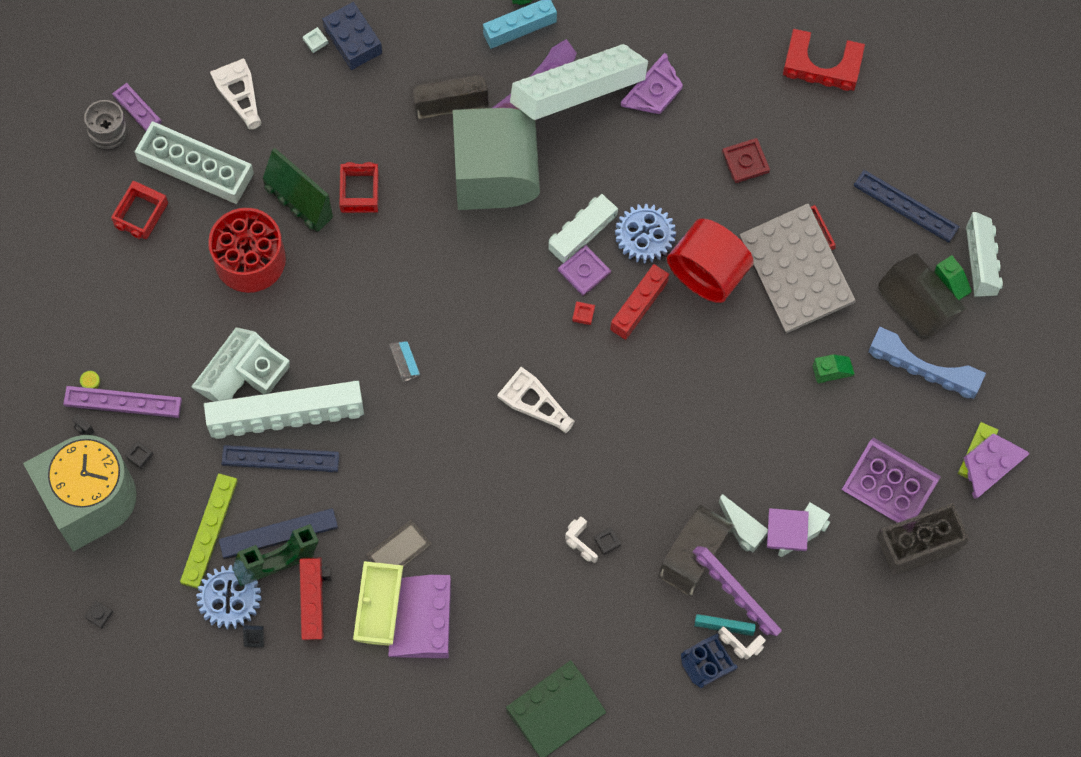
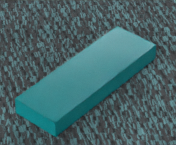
M700 614L696 615L694 624L696 627L720 630L722 627H725L731 633L748 636L754 635L756 626L752 623Z

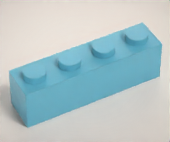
M540 0L484 23L483 35L490 49L556 23L557 11L551 0Z

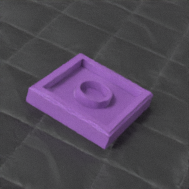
M587 245L558 267V271L582 296L611 274V270Z
M769 508L767 548L806 551L809 511Z

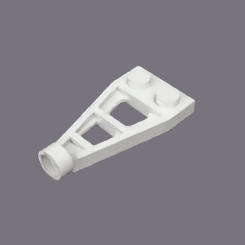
M243 58L211 71L212 79L218 91L244 120L248 129L258 128L262 122L257 112L251 72L245 59ZM243 81L245 85L244 92L234 95L228 89L229 85ZM248 97L251 106L241 109L237 101Z
M522 367L519 368L497 395L501 401L512 409L556 426L565 433L572 428L575 422L565 413L540 381ZM529 389H534L540 397V400L534 406L521 401V398ZM544 402H548L555 409L551 416L539 412Z

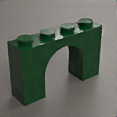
M311 524L293 530L287 543L267 554L261 555L257 545L239 551L232 570L241 587L300 563L301 558H312L319 540Z

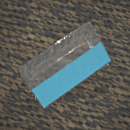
M408 341L389 344L402 382L420 376Z

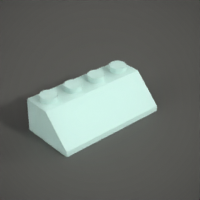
M972 212L966 226L974 297L997 296L999 290L1002 289L1003 282L998 273L1000 271V261L996 258V254H998V244L994 242L996 227L992 225L991 218L977 212Z
M236 327L192 385V388L213 402L232 399L234 393L244 384L245 380L235 370L236 366L258 339L268 346L270 345L255 331Z

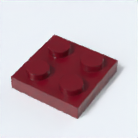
M757 138L722 149L735 184L770 173L769 165Z

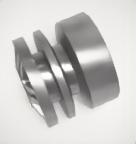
M99 100L87 108L84 114V121L91 143L101 149H113L124 142L127 136V126L123 111L117 103L110 100Z

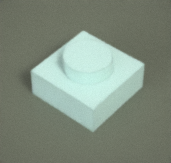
M318 27L303 36V41L313 53L328 44V40Z

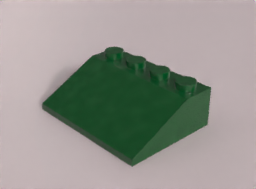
M276 148L272 149L263 176L264 189L270 195L274 194L281 205H287L296 218L300 217L303 219L304 224L310 230L314 229L316 232H319L333 218L329 194Z
M571 660L506 706V713L539 757H547L606 713L589 684Z

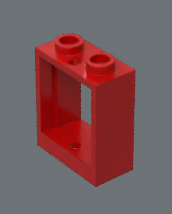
M347 162L340 164L341 213L378 212V164L372 162L364 164ZM346 176H373V198H346Z
M132 181L111 217L114 227L120 231L126 230L130 232L135 238L147 240L168 205L167 197L136 181ZM136 196L157 205L143 229L122 220Z

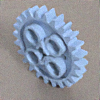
M638 204L637 210L630 207V213L624 211V217H619L620 223H616L617 230H615V235H617L616 242H620L619 249L624 248V255L628 252L630 253L629 259L635 256L636 262L643 258V262L646 263L647 258H649L653 263L654 257L661 260V254L667 256V250H672L671 244L675 243L674 237H676V232L673 231L675 230V225L671 224L672 218L667 219V212L661 214L662 208L656 211L655 205L648 209V205L645 204L642 209ZM652 220L653 223L647 224L645 221ZM635 228L637 229V231L631 232L628 229ZM661 235L663 238L656 239L654 236ZM644 243L646 246L639 247L637 244Z
M232 565L229 566L228 570H225L224 566H222L221 572L214 569L215 575L213 576L207 573L208 580H201L204 586H198V590L202 593L196 594L197 599H200L197 602V605L201 607L199 609L200 613H205V620L211 618V625L217 622L218 628L225 624L226 629H228L230 624H233V627L236 629L238 622L244 626L243 620L251 621L250 614L256 615L254 608H260V604L256 602L261 601V596L257 595L261 593L260 588H256L258 581L243 585L245 588L242 591L234 590L239 585V582L232 570ZM232 581L230 613L227 614L228 582ZM218 584L225 586L221 591L215 590V587ZM222 603L223 607L220 610H216L213 608L214 605ZM236 604L243 605L241 610L233 609Z

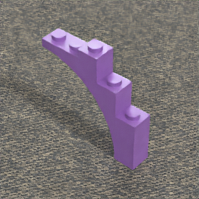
M565 39L551 48L545 60L531 76L574 62L577 52ZM511 94L492 107L518 109L510 103Z

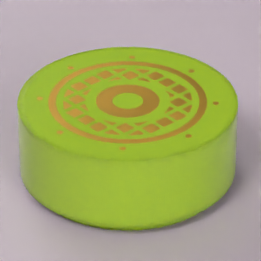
M87 371L81 375L80 383L83 388L97 389L100 385V378L96 372Z

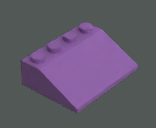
M873 437L842 490L910 530L941 477Z
M423 575L402 578L393 645H389V657L449 658L450 575Z

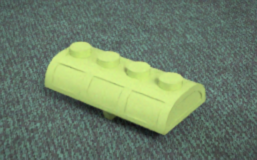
M364 561L353 640L367 644L393 645L403 572L402 565Z

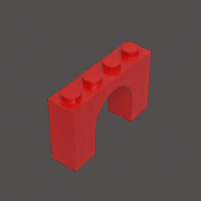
M793 29L783 75L791 79L798 78L809 83L816 82L827 87L835 86L845 91H854L865 44L847 40L840 64L829 69L819 68L810 61L807 54L811 32Z

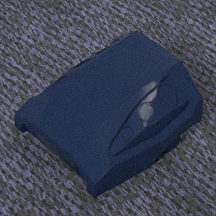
M718 634L702 640L681 653L682 665L692 682L700 688L738 668L736 664L734 665L718 639Z

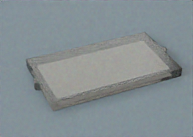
M410 520L367 553L366 556L374 563L405 566L428 548L431 542L423 534V530H420Z

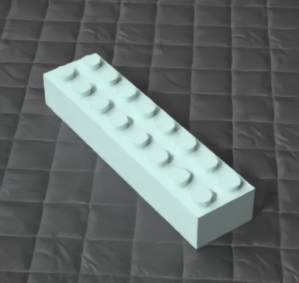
M622 44L512 83L510 103L533 120L645 80L648 61L627 45Z
M359 381L204 403L206 425L211 438L214 437L216 439L225 438L226 435L232 434L241 436L246 432L252 431L254 433H261L266 429L281 430L286 426L301 427L307 423L316 425L327 420L336 422L340 421L341 418L347 417L356 419L364 415Z

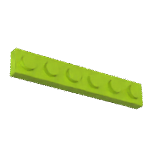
M218 473L181 577V584L197 589L198 586H201V580L206 573L238 481L237 478Z

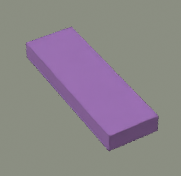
M127 83L112 93L113 97L145 131H147L152 121L158 124L162 123L161 119Z

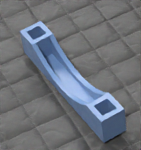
M879 327L868 352L874 358L889 361L892 366L902 367L913 375L923 376L929 382L941 384L947 390L957 391L965 398H975L986 374L969 365L946 368L926 363L912 354L896 333Z

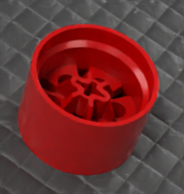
M254 208L235 209L221 216L211 229L209 235L210 254L219 278L228 287L240 292H258L270 287L281 276L286 262L285 249L279 227L268 214ZM256 230L262 231L261 233H254ZM226 240H231L229 244H223ZM265 245L269 246L266 250H262ZM225 253L224 256L218 258V254ZM232 257V258H235L236 260L230 261L229 259ZM262 257L269 260L266 265L262 262ZM241 265L244 267V272H238Z
M708 219L696 220L667 256V263L671 271L686 287L702 298L715 303L724 302L754 264L751 252L735 234L724 226Z

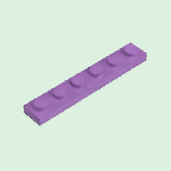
M73 386L66 387L64 398L65 407L179 418L182 403L181 397Z
M697 546L693 553L697 556L696 560L698 563L710 570V576L722 583V589L728 594L733 595L735 598L734 602L747 611V616L760 625L759 629L766 635L777 636L782 630L706 547Z

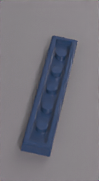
M866 170L862 171L854 183V187L948 243L951 242L960 228L957 224Z
M223 445L221 464L222 466L338 472L340 453L335 451Z
M333 508L220 538L219 543L223 558L237 556L239 551L257 545L258 549H263L288 542L293 530L311 524L315 534L337 529L338 526Z

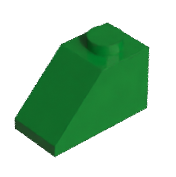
M952 255L937 264L933 274L955 302L972 292L963 268Z
M832 354L815 358L812 366L817 384L855 375L850 357Z

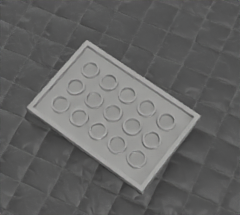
M805 204L740 234L743 243L753 256V265L786 334L856 303L809 204Z

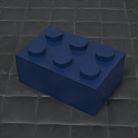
M354 2L322 18L324 30L350 70L382 54L381 42Z

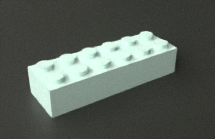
M153 121L135 150L139 162L235 204L240 200L254 174L252 164Z

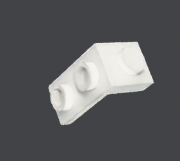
M582 517L578 520L574 519L568 526L569 530L565 534L566 543L572 549L577 548L585 560L596 563L598 555L577 538L586 528L587 521Z
M725 627L718 631L720 639L725 644H730L734 648L735 654L741 659L744 657L747 660L753 653L758 655L764 648L762 644L766 640L761 635L756 637L745 648Z

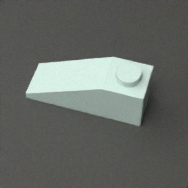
M722 494L719 504L740 547L745 551L750 550L753 553L767 537L768 529Z
M809 503L805 511H809L807 542L817 537L821 530L825 532L830 524V521H828L830 514L812 503ZM780 549L778 556L782 557L793 550Z

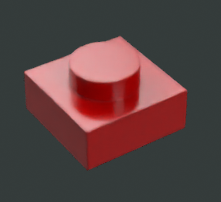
M576 301L572 321L591 325L595 305Z

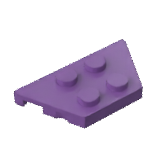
M664 53L646 73L645 80L638 82L621 101L622 107L661 114L682 90L683 85L676 76L675 69L669 63L667 54Z
M991 434L964 457V461L968 469L969 481H972L974 489L972 495L974 499L982 495L1027 457L1029 452L996 434Z

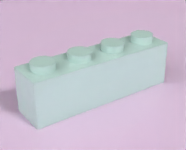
M603 194L598 198L594 197L585 210L581 209L573 221H568L562 227L561 232L555 233L549 239V250L562 263L566 262L617 217L618 208Z

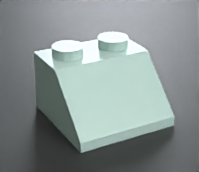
M258 339L236 366L235 370L253 388L264 395L269 394L290 367V361Z

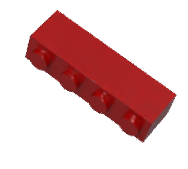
M653 264L611 321L610 330L627 340L667 285L669 273Z
M322 557L301 558L302 640L322 639L324 637Z

